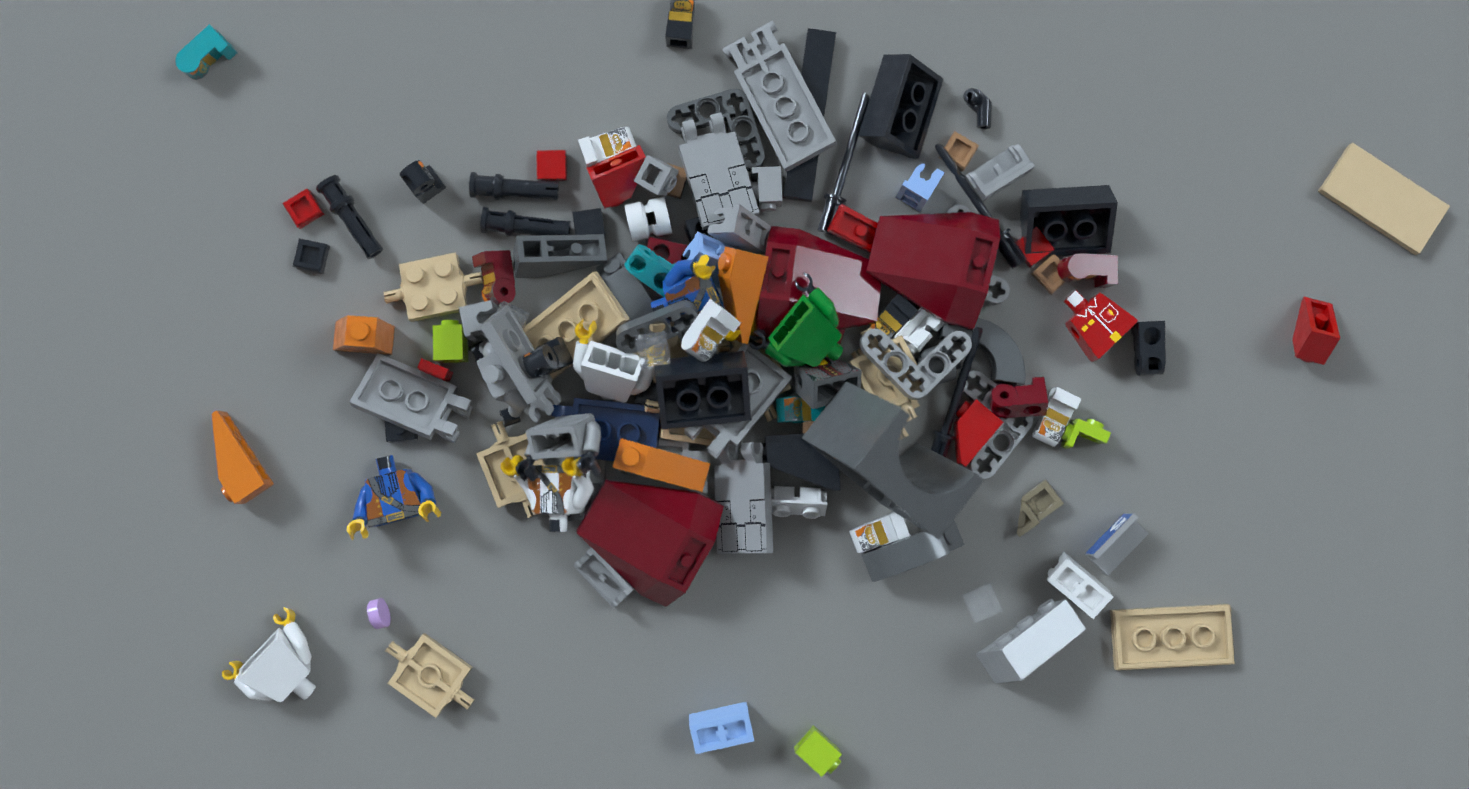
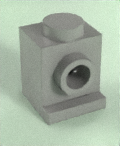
M647 155L634 182L656 195L666 196L677 183L676 176L679 170L660 159ZM653 165H654L655 167H654L652 173L650 174V176H649V178H648V180H647V177H648V175H649V173H650V171H651V169H652V167H653Z
M781 166L752 167V180H757V182H752V189L755 199H758L759 211H776V207L782 206Z

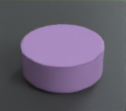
M378 598L369 601L367 614L371 625L375 629L388 627L391 617L385 600Z

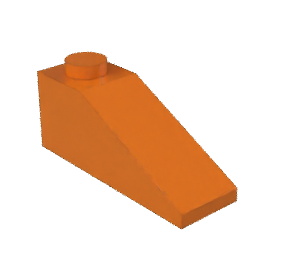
M725 246L724 252L718 260V277L726 311L741 322L736 329L740 330L741 333L735 340L748 344L769 257Z
M216 410L212 413L218 479L223 485L221 491L229 502L246 504L274 485V483L229 414Z
M621 438L612 468L703 492L711 463Z

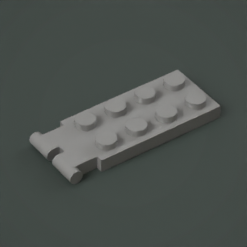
M772 20L751 32L754 41L748 44L745 37H742L722 50L727 59L733 56L738 66L734 73L784 170L787 172L837 145V142L785 43L779 45L773 35L778 30Z

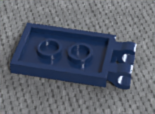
M574 398L573 407L553 405L554 411L551 413L553 417L593 414L595 422L598 423L601 430L599 452L594 457L595 460L614 462L621 438L658 449L661 424L660 414L645 412L644 406L649 405Z

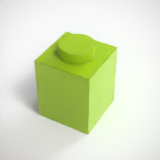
M442 320L441 325H433V361L437 363L468 362V338L465 337L463 325L459 324V320Z
M814 725L794 746L795 753L821 777L826 772L829 774L834 772L841 763L839 759L842 755L840 749Z

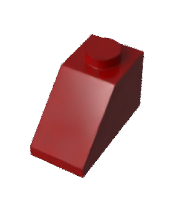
M640 145L587 167V171L604 209L619 206L625 200L632 197L637 186L634 180L646 158Z
M1304 296L1301 301L1292 339L1295 357L1308 363L1314 362L1325 365L1340 340L1333 305Z
M977 399L970 403L965 401L957 409L956 416L958 418L953 422L954 436L956 437L954 440L956 463L963 467L969 464L1003 424L1000 418Z

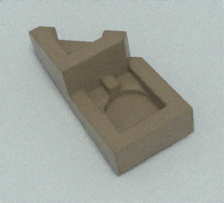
M1046 479L1022 496L1017 535L1019 537L1034 528L1043 518L1064 504Z

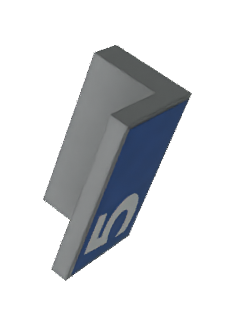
M1124 513L1084 554L1107 576L1149 534L1136 522L1139 517L1135 513Z

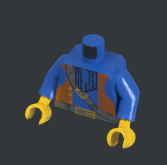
M702 255L698 260H679L675 263L662 281L665 297L651 302L653 312L683 300L694 303L699 312L702 311L709 299L725 309L712 277L716 267L707 266L709 261L707 255ZM685 311L680 313V317H683L685 320L690 319V315H687ZM730 330L724 339L734 341L741 331L735 330V332H732Z
M393 455L377 458L376 463L379 476L365 479V485L360 490L354 508L353 519L347 525V532L352 540H354V534L357 531H360L363 539H366L369 536L366 528L367 523L368 527H378L416 516H421L426 522H429L428 514L432 511L437 517H440L441 511L436 506L433 487L419 473L412 472L411 469L397 471Z

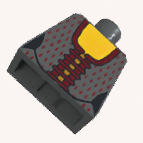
M827 357L815 367L808 364L794 366V390L812 409L828 405L845 381L861 388L862 370L842 360L832 361Z

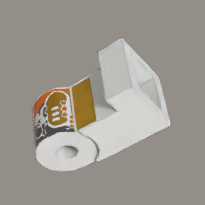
M629 127L617 128L609 133H603L592 138L588 136L578 140L587 167L636 147Z
M709 299L685 333L681 347L702 362L707 361L712 357L717 345L721 343L730 330L735 332L741 322L720 305Z
M1058 387L1051 389L1048 395L1047 414L1039 416L1032 437L1055 447L1061 439L1065 426L1068 425L1074 410L1078 408L1081 398Z
M894 512L849 531L857 553H862L910 536L904 518Z

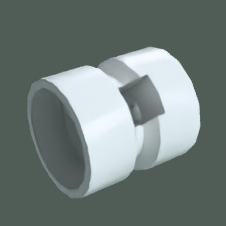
M665 197L650 199L647 205H643L641 202L625 205L632 242L648 239L652 233L656 237L672 234ZM654 212L657 224L649 226L646 213Z

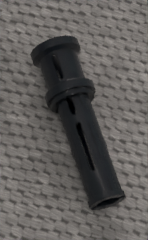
M471 172L470 198L481 195L494 196V199L500 200L503 196L558 200L559 182L504 179V176L501 174H496L495 176L477 175V172Z
M333 175L324 179L316 186V191L320 194L322 193L330 204L329 209L331 213L338 215L344 222L367 259H372L383 251L382 246L356 211L354 198L352 195H347L339 183L341 181L339 176Z
M483 207L480 230L481 233H486L487 231L502 232L506 236L514 235V233L535 236L570 235L571 222L516 215V212L513 210H508L507 212L491 211L489 207Z

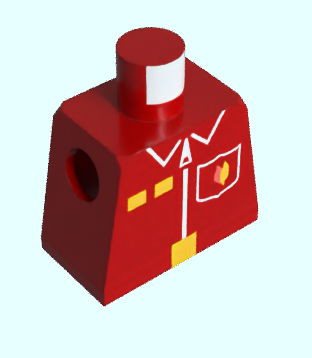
M1075 290L1063 301L1075 313L1065 323V326L1091 362L1100 359L1138 322L1134 316L1100 292L1087 301Z

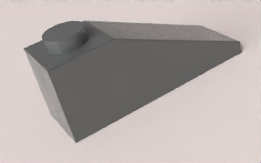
M604 234L516 236L513 249L516 278L548 277L607 262Z

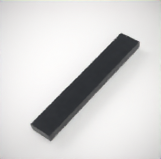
M808 28L801 75L824 117L836 32ZM819 155L787 171L783 198L812 202Z

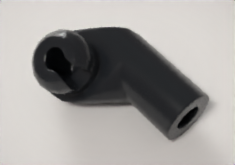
M967 89L963 96L964 101L977 113V128H991V100L978 89Z

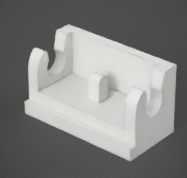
M1063 552L1058 559L1059 563L1054 568L1048 570L1047 574L1049 577L1047 581L1094 619L1110 602L1113 595L1106 586Z

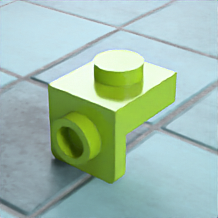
M1079 418L1074 419L1065 426L1061 437L1063 439L1061 447L1065 449L1072 448L1077 436L1097 444H1106L1111 432L1104 430V424L1089 418L1087 421Z

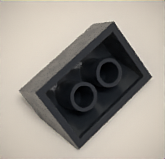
M884 54L858 136L875 147L913 159H919L944 78L911 54Z
M1110 186L1022 190L1020 222L1025 254L1050 252L1045 256L1048 257L1051 255L1066 256L1079 253H1111L1118 202ZM1034 228H1039L1054 248L1053 251L1031 252Z
M744 351L713 354L710 359L704 362L694 356L654 360L661 430L751 421L748 369Z

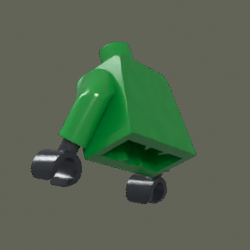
M805 272L803 274L810 280L809 285L801 287L795 280V286L800 291H806L809 296L807 297L804 294L768 337L770 342L767 341V334L763 329L754 330V333L762 338L761 343H757L751 338L749 339L751 348L765 349V354L785 367L804 366L805 364L815 367L825 357L832 361L837 360L843 352V347L837 343L841 339L842 334L836 328L839 324V318L835 305L819 287L815 288L812 285L811 275Z

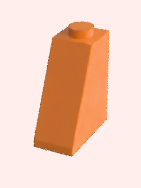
M347 315L335 323L333 350L392 355L395 326L378 317Z

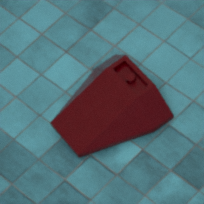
M973 212L880 216L866 273L942 322L973 330L988 294L1000 241L999 219Z
M771 226L765 254L769 258L760 291L757 329H763L768 338L803 294L807 297L809 296L806 291H800L795 286V280L801 287L809 285L810 280L803 274L804 272L811 275L812 285L815 288L819 287L834 303L839 318V324L836 327L838 330L877 323L881 282L866 273L869 259L801 229Z
M605 480L576 533L641 596L667 607L686 593L714 545L724 506L698 492Z

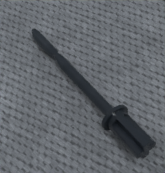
M865 92L859 103L833 194H825L824 196L826 203L818 231L832 235V233L827 230L839 205L846 204L847 201L841 197V193L870 100V96Z
M936 144L937 153L948 169L955 175L957 182L979 214L993 218L967 179L960 173L959 168L943 145ZM1000 228L998 249L1011 268L1014 269L1026 261L1027 258L1009 234L1010 228L1004 232Z
M975 327L971 337L972 347L965 356L941 431L933 430L935 436L931 450L945 458L951 441L956 438L949 433L982 336L983 329L980 327Z

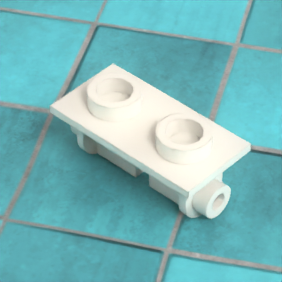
M920 308L894 338L902 335L909 350L914 355L916 352L920 353L921 349L933 337L929 333L930 330L933 329L937 332L945 323Z
M774 486V489L771 488L772 514L777 517L803 515L805 518L815 519L826 514L827 491H821V488L800 487V497H794L795 487Z

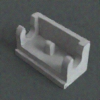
M1017 144L1015 146L1012 145L964 177L981 201L984 202L1027 175L1035 166L1021 146Z
M735 204L734 207L719 208L714 211V214L720 217L725 216V219L721 224L709 225L708 234L720 242L740 250L756 254H766L767 241L771 229L769 224L740 204Z
M491 300L459 307L465 337L475 343L486 338L480 326L500 307Z
M592 548L574 564V567L613 609L634 590Z

